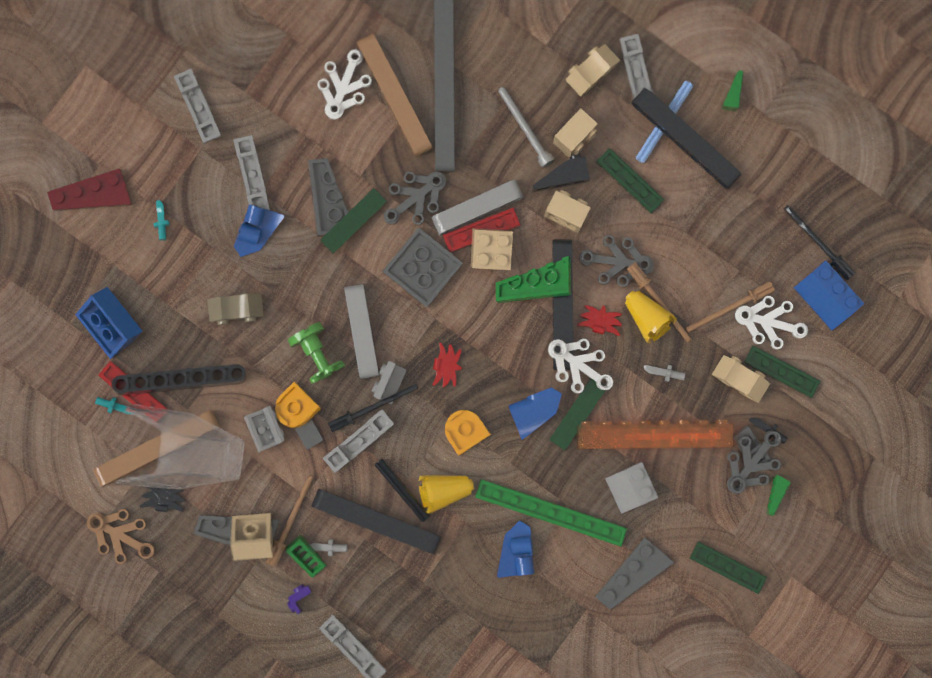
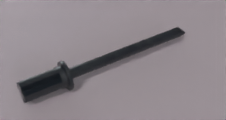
M788 205L784 208L796 223L833 261L830 265H833L848 281L856 272L841 258L842 255L840 254L836 257Z
M412 385L353 414L348 410L347 414L328 422L332 433L349 424L355 425L354 419L419 389L418 385Z

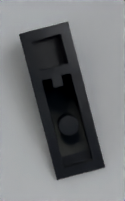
M581 155L570 156L569 160L563 162L535 183L532 191L536 192L589 182L590 177L586 157H581Z

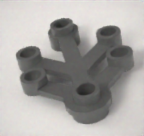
M413 172L405 173L404 181L407 184L414 182L426 184L421 189L400 187L396 183L389 186L391 195L401 194L409 195L410 197L395 209L386 210L384 213L385 222L390 225L396 224L399 220V215L416 203V210L412 220L415 225H421L424 222L423 207L425 195L430 191L431 202L428 204L427 209L432 214L437 213L439 210V190L443 189L446 184V178L440 172H433L429 176L415 175ZM407 175H412V176H413V180H412V181L406 180V176H407ZM439 178L440 183L434 184L433 179ZM393 186L398 187V191L396 193H393L391 191V188ZM430 205H436L437 209L435 211L430 210ZM394 213V219H389L388 214ZM420 216L422 218L421 222H415V217Z
M611 235L604 237L603 244L611 250L615 257L594 255L590 250L582 251L579 256L580 263L584 266H589L593 262L615 265L606 273H601L598 276V282L602 285L607 284L614 275L634 262L638 264L645 275L649 274L654 266L650 257L641 256L634 247V242L631 238H625L622 241V247L628 250L635 260L627 259L614 243L615 239ZM611 238L612 243L606 244L605 239ZM626 240L631 242L630 247L624 245ZM585 254H589L591 256V259L589 261H586L584 259ZM641 262H646L648 264L647 268H642ZM627 273L626 275L619 276L617 279L618 286H627L629 281L633 279L632 275ZM602 275H605L607 277L606 282H602L600 280V277ZM625 278L626 284H620L619 279Z
M774 430L767 431L764 435V442L752 458L750 452L751 439L745 435L739 438L738 443L742 447L744 468L740 473L738 468L739 454L735 451L728 452L727 460L730 462L732 476L727 480V487L732 493H741L745 490L746 486L759 484L765 486L769 483V477L764 473H760L754 478L747 477L751 472L769 469L778 470L781 467V462L776 458H771L768 462L758 463L770 447L779 445L781 441L779 433ZM773 434L774 439L769 441V436ZM743 439L748 440L746 445H742ZM732 454H736L734 460H730ZM777 461V466L772 467V462ZM765 476L766 480L760 482V478ZM738 480L739 485L734 487V481Z

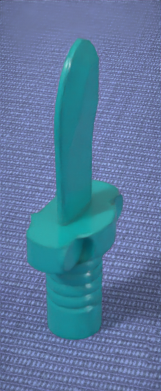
M157 200L158 222L153 224L154 228H158L159 241L167 240L166 226H169L170 222L169 220H164L163 203Z
M97 397L95 402L97 405L108 408L107 413L112 414L113 410L125 414L137 413L135 408L116 403L117 398L112 397L111 401Z

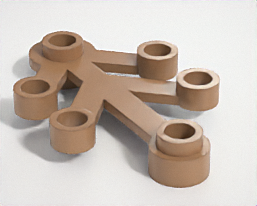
M121 509L117 513L103 516L101 513L91 514L87 519V526L96 534L99 545L98 552L100 554H108L111 549L110 545L105 541L104 532L110 534L115 551V562L118 564H124L127 561V555L123 553L120 540L137 549L139 555L144 559L151 558L154 555L155 548L152 544H142L125 534V532L145 529L146 521L144 519H136L135 522L114 528L107 523L116 520H127L130 516L128 510ZM122 511H125L127 514L124 519L120 517ZM95 519L100 520L99 526L94 525ZM138 521L143 522L142 528L137 527ZM103 545L107 546L105 553L101 551ZM146 547H149L151 550L149 554L144 553ZM120 554L124 556V560L122 562L118 561V556Z

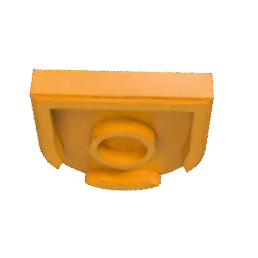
M293 382L276 400L275 413L277 419L284 426L297 428L306 424L321 408Z
M468 410L454 412L445 424L446 437L458 456L491 435L481 419L475 413Z

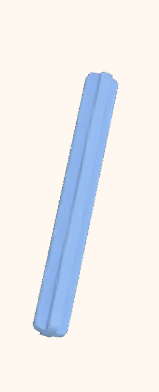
M684 81L668 106L675 114L693 88V85L688 81ZM656 126L636 156V159L641 163H645L663 135Z

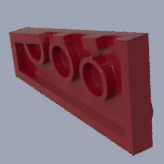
M120 168L47 192L52 210L54 211L132 205Z

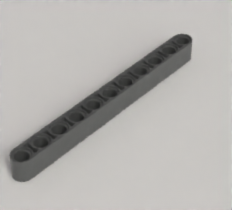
M434 0L435 171H455L453 0Z

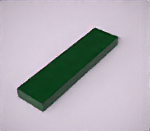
M609 148L596 161L650 214L665 200L612 149Z
M373 188L319 241L334 254L387 201Z
M755 346L750 348L743 362L809 398H813L821 382Z
M590 378L584 390L580 393L549 440L565 451L606 390L599 389L596 381Z
M697 541L689 559L756 594L760 593L767 579L766 576Z

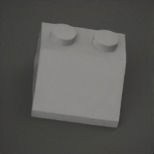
M642 462L605 478L621 514L658 498Z

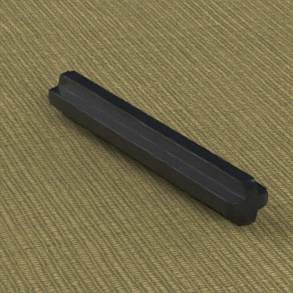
M383 459L376 462L375 467L416 516L422 522H425L430 515L426 513L423 506Z

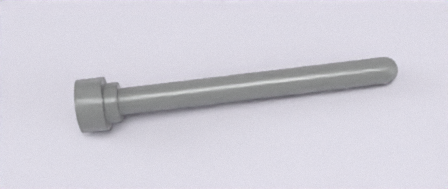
M504 87L499 88V94L538 153V162L543 168L551 164L555 160L552 154L543 149Z

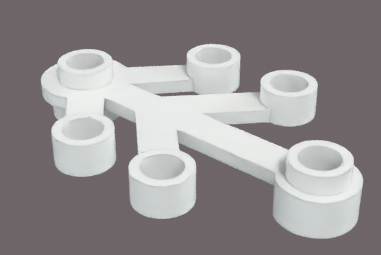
M352 50L348 53L349 63L342 81H340L336 72L335 63L329 61L325 64V71L330 75L337 91L335 99L329 91V82L326 79L319 80L318 88L323 92L327 101L325 113L331 119L340 118L345 109L356 104L361 105L365 101L364 95L357 92L353 98L342 102L344 95L362 87H369L372 83L370 76L363 75L360 80L349 84L355 67L359 66L363 61L362 53L359 50ZM353 54L359 56L357 60L351 58ZM328 65H333L334 69L329 71L327 67ZM368 78L369 83L363 84L362 80ZM325 82L327 86L326 88H321L320 84ZM362 96V101L358 102L355 98ZM336 106L338 110L337 112H332L331 108Z
M766 296L760 303L751 308L748 306L739 307L735 312V319L739 324L747 326L753 337V342L757 345L764 342L765 336L758 332L753 322L761 324L771 341V347L775 350L783 347V340L777 337L772 327L792 332V335L797 339L805 337L808 333V328L803 323L793 325L774 319L783 313L792 311L793 304L790 301L783 302L780 307L764 316L755 313L765 307L770 308L774 305L775 301L771 296ZM767 298L771 300V305H766L765 300ZM784 304H789L790 309L785 310ZM742 312L748 313L747 319L742 317ZM798 327L803 328L804 332L802 334L797 332ZM757 335L762 337L761 342L755 340ZM775 340L780 342L779 347L774 346Z
M580 339L578 342L565 344L562 340H554L548 346V353L556 360L557 381L565 382L568 380L569 375L565 371L564 366L565 359L570 363L573 380L571 389L574 393H581L584 390L579 370L596 381L599 389L608 390L612 387L613 379L609 375H600L583 363L603 361L605 353L602 350L573 356L568 351L576 349L584 351L589 348L590 343L587 339ZM582 341L586 343L585 348H582L580 346V343ZM555 346H559V347H560V352H559V353H556V352H555V350H554ZM597 352L601 353L600 359L596 358ZM560 373L565 374L564 380L559 378ZM602 379L606 380L605 386L601 385ZM576 384L580 385L579 391L575 390Z

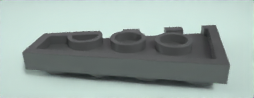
M327 158L308 160L317 236H325L348 213Z
M199 515L194 534L231 546L232 517ZM272 520L273 540L280 520Z
M644 537L595 597L606 607L612 609L674 562Z

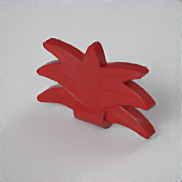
M589 305L584 306L590 312L582 313L579 317L588 320L578 323L577 327H589L595 333L604 334V332H610L620 336L618 330L613 326H622L614 318L621 316V313H606L604 305L600 311Z
M439 343V356L435 358L433 370H436V377L432 386H435L443 377V388L449 383L450 379L455 387V371L462 370V367L456 364L460 358L461 349L454 354L453 347L450 344L446 354L442 343Z

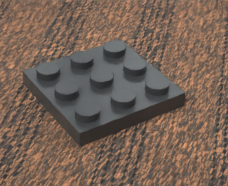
M418 227L382 272L427 308L463 263Z

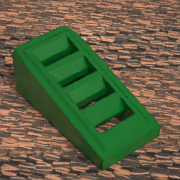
M739 70L735 75L722 110H738L743 70Z
M775 475L767 507V515L774 516L791 484L790 481L779 475Z
M301 534L287 545L286 552L312 578L326 567L327 564ZM301 545V547L296 551L295 548ZM306 550L307 553L301 557L300 554ZM311 556L312 559L306 563L305 560ZM317 562L318 564L313 569H311L310 566L313 563Z

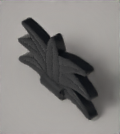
M166 483L162 485L161 489L145 485L151 492H147L141 495V497L151 500L142 503L139 506L140 508L154 507L155 511L168 512V509L184 512L181 506L174 503L185 502L181 496L177 495V493L184 491V489L173 488L168 490Z

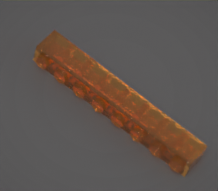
M688 420L677 421V424H670V421H658V424L651 425V421H639V425H631V421H620V425H612V421H601V425H593V422L587 421L581 422V425L577 426V449L733 447V424H727V420H716V424H708V420H697L696 424H689Z

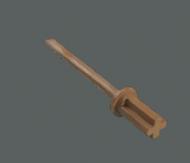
M636 262L631 264L627 270L639 284V289L645 287L655 302L670 312L649 285L652 279H648ZM677 320L675 324L672 322L687 343L692 340Z
M769 281L752 291L748 290L749 295L685 329L689 333L751 300L756 304L757 300L775 292V289Z
M312 476L307 478L279 541L273 540L275 542L273 545V557L267 558L265 562L273 567L277 566L285 547H288L284 545L285 539L300 509L303 498L310 487L313 479Z

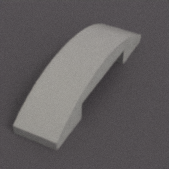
M635 34L620 38L623 60L633 98L643 88L653 93L642 55L643 50L639 35Z
M192 69L175 75L176 83L184 97L203 143L205 144L221 137Z
M253 136L233 139L247 192L248 203L270 210Z
M383 409L380 410L367 423L323 458L324 461L336 473L383 435L394 423Z
M334 615L319 628L359 669L365 678H380L386 672L385 668Z

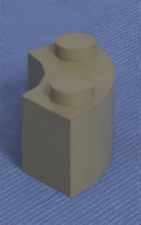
M261 294L219 296L207 299L209 322H217L218 325H227L229 321L244 319L245 322H255L256 318L264 316Z

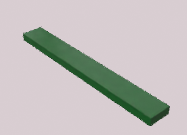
M482 479L475 498L621 547L627 531L625 527Z

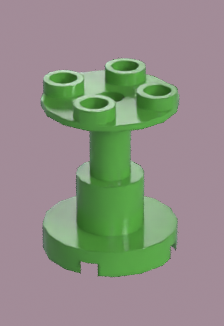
M321 322L309 326L306 330H301L288 339L291 348L301 345L307 356L311 355L320 372L309 379L311 384L321 379L324 380L331 376L333 371H338L345 367L342 360L329 365L321 351L323 345L317 336L324 330Z

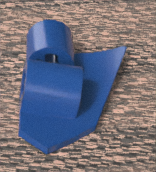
M249 204L244 222L239 228L234 248L240 257L261 250L284 218V215Z
M549 388L508 405L521 439L526 438L556 414L562 393Z
M520 520L504 536L497 574L498 578L534 574L531 528Z

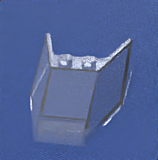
M135 404L126 407V412L160 429L162 436L157 471L154 474L137 477L124 476L118 479L116 484L185 489L240 479L244 440L191 413Z

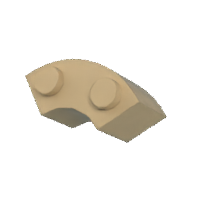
M606 44L600 48L594 47L589 52L590 57L578 66L576 64L569 70L570 75L566 81L580 96L595 86L600 78L606 76L620 62V59Z
M723 355L712 375L727 386L735 388L745 397L759 403L770 385L764 379L766 376L757 370L755 372L749 370L735 356L729 358Z

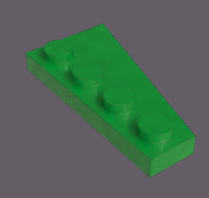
M567 256L555 263L550 262L544 267L531 269L528 273L515 275L496 282V301L503 303L571 295V258Z

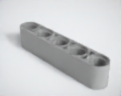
M515 179L436 214L432 217V221L438 234L443 235L524 198V195Z
M364 285L344 287L360 379L379 376Z

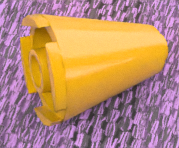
M632 291L626 296L625 304L648 344L651 343V339L655 342L671 328L669 326L671 322L675 324L677 318L671 312L642 292Z
M419 476V481H422V486H419L420 497L423 507H428L426 511L428 514L471 495V491L474 490L473 481L467 476Z

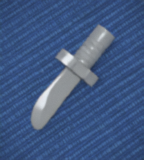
M648 365L643 366L644 370L650 374L665 376V381L669 382L670 378L684 380L685 373L672 371V365H668L667 369Z
M329 539L328 544H310L315 551H328V556H333L334 552H348L347 544H334V539Z

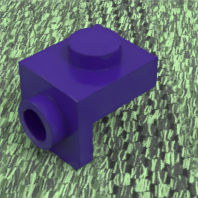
M303 584L293 590L295 594L288 597L289 602L287 604L292 612L296 611L297 614L302 612L296 601L313 592L309 585L306 587Z

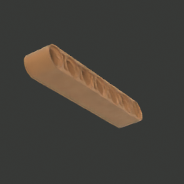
M374 34L357 41V46L415 157L433 149Z
M207 411L93 469V472L100 486H107L219 429L220 425L213 411Z

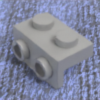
M388 361L387 365L383 364L379 373L382 375L380 382L376 381L372 389L373 397L383 400L396 394L405 376L406 369Z
M270 406L244 417L258 452L277 446L285 441L284 432L276 421V413Z

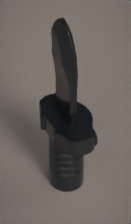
M758 418L749 419V422L765 432L774 430L781 436L780 442L783 444L788 439V437L776 430L778 425L774 424L770 427Z

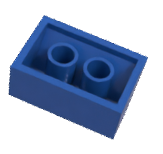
M827 261L821 263L794 287L797 293L831 331L864 304Z
M108 287L91 295L75 314L110 359L134 342L143 332Z

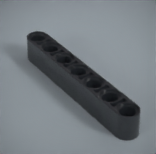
M643 88L631 102L643 116L724 188L730 189L742 175L736 167L650 90Z
M553 239L552 262L555 263L567 256L571 258V295L553 297V341L562 340L565 344L573 343L572 239ZM555 346L554 348L556 353L560 352L559 346ZM553 358V370H557L555 358ZM564 359L565 370H571L570 363Z
M234 364L119 375L112 380V388L119 395H132L236 385L245 381L246 372L243 366ZM235 370H240L243 372L241 378L235 379L232 377V373ZM216 372L223 373V378L219 381L213 379V375ZM196 374H203L204 379L198 383L194 381V376ZM179 375L185 377L182 384L174 382L175 378ZM159 377L165 378V383L162 386L155 385V381ZM139 379L146 381L143 388L136 387V382ZM120 381L126 382V387L123 390L116 388L117 383Z
M321 489L317 490L311 505L315 509L434 555L442 538L437 534Z

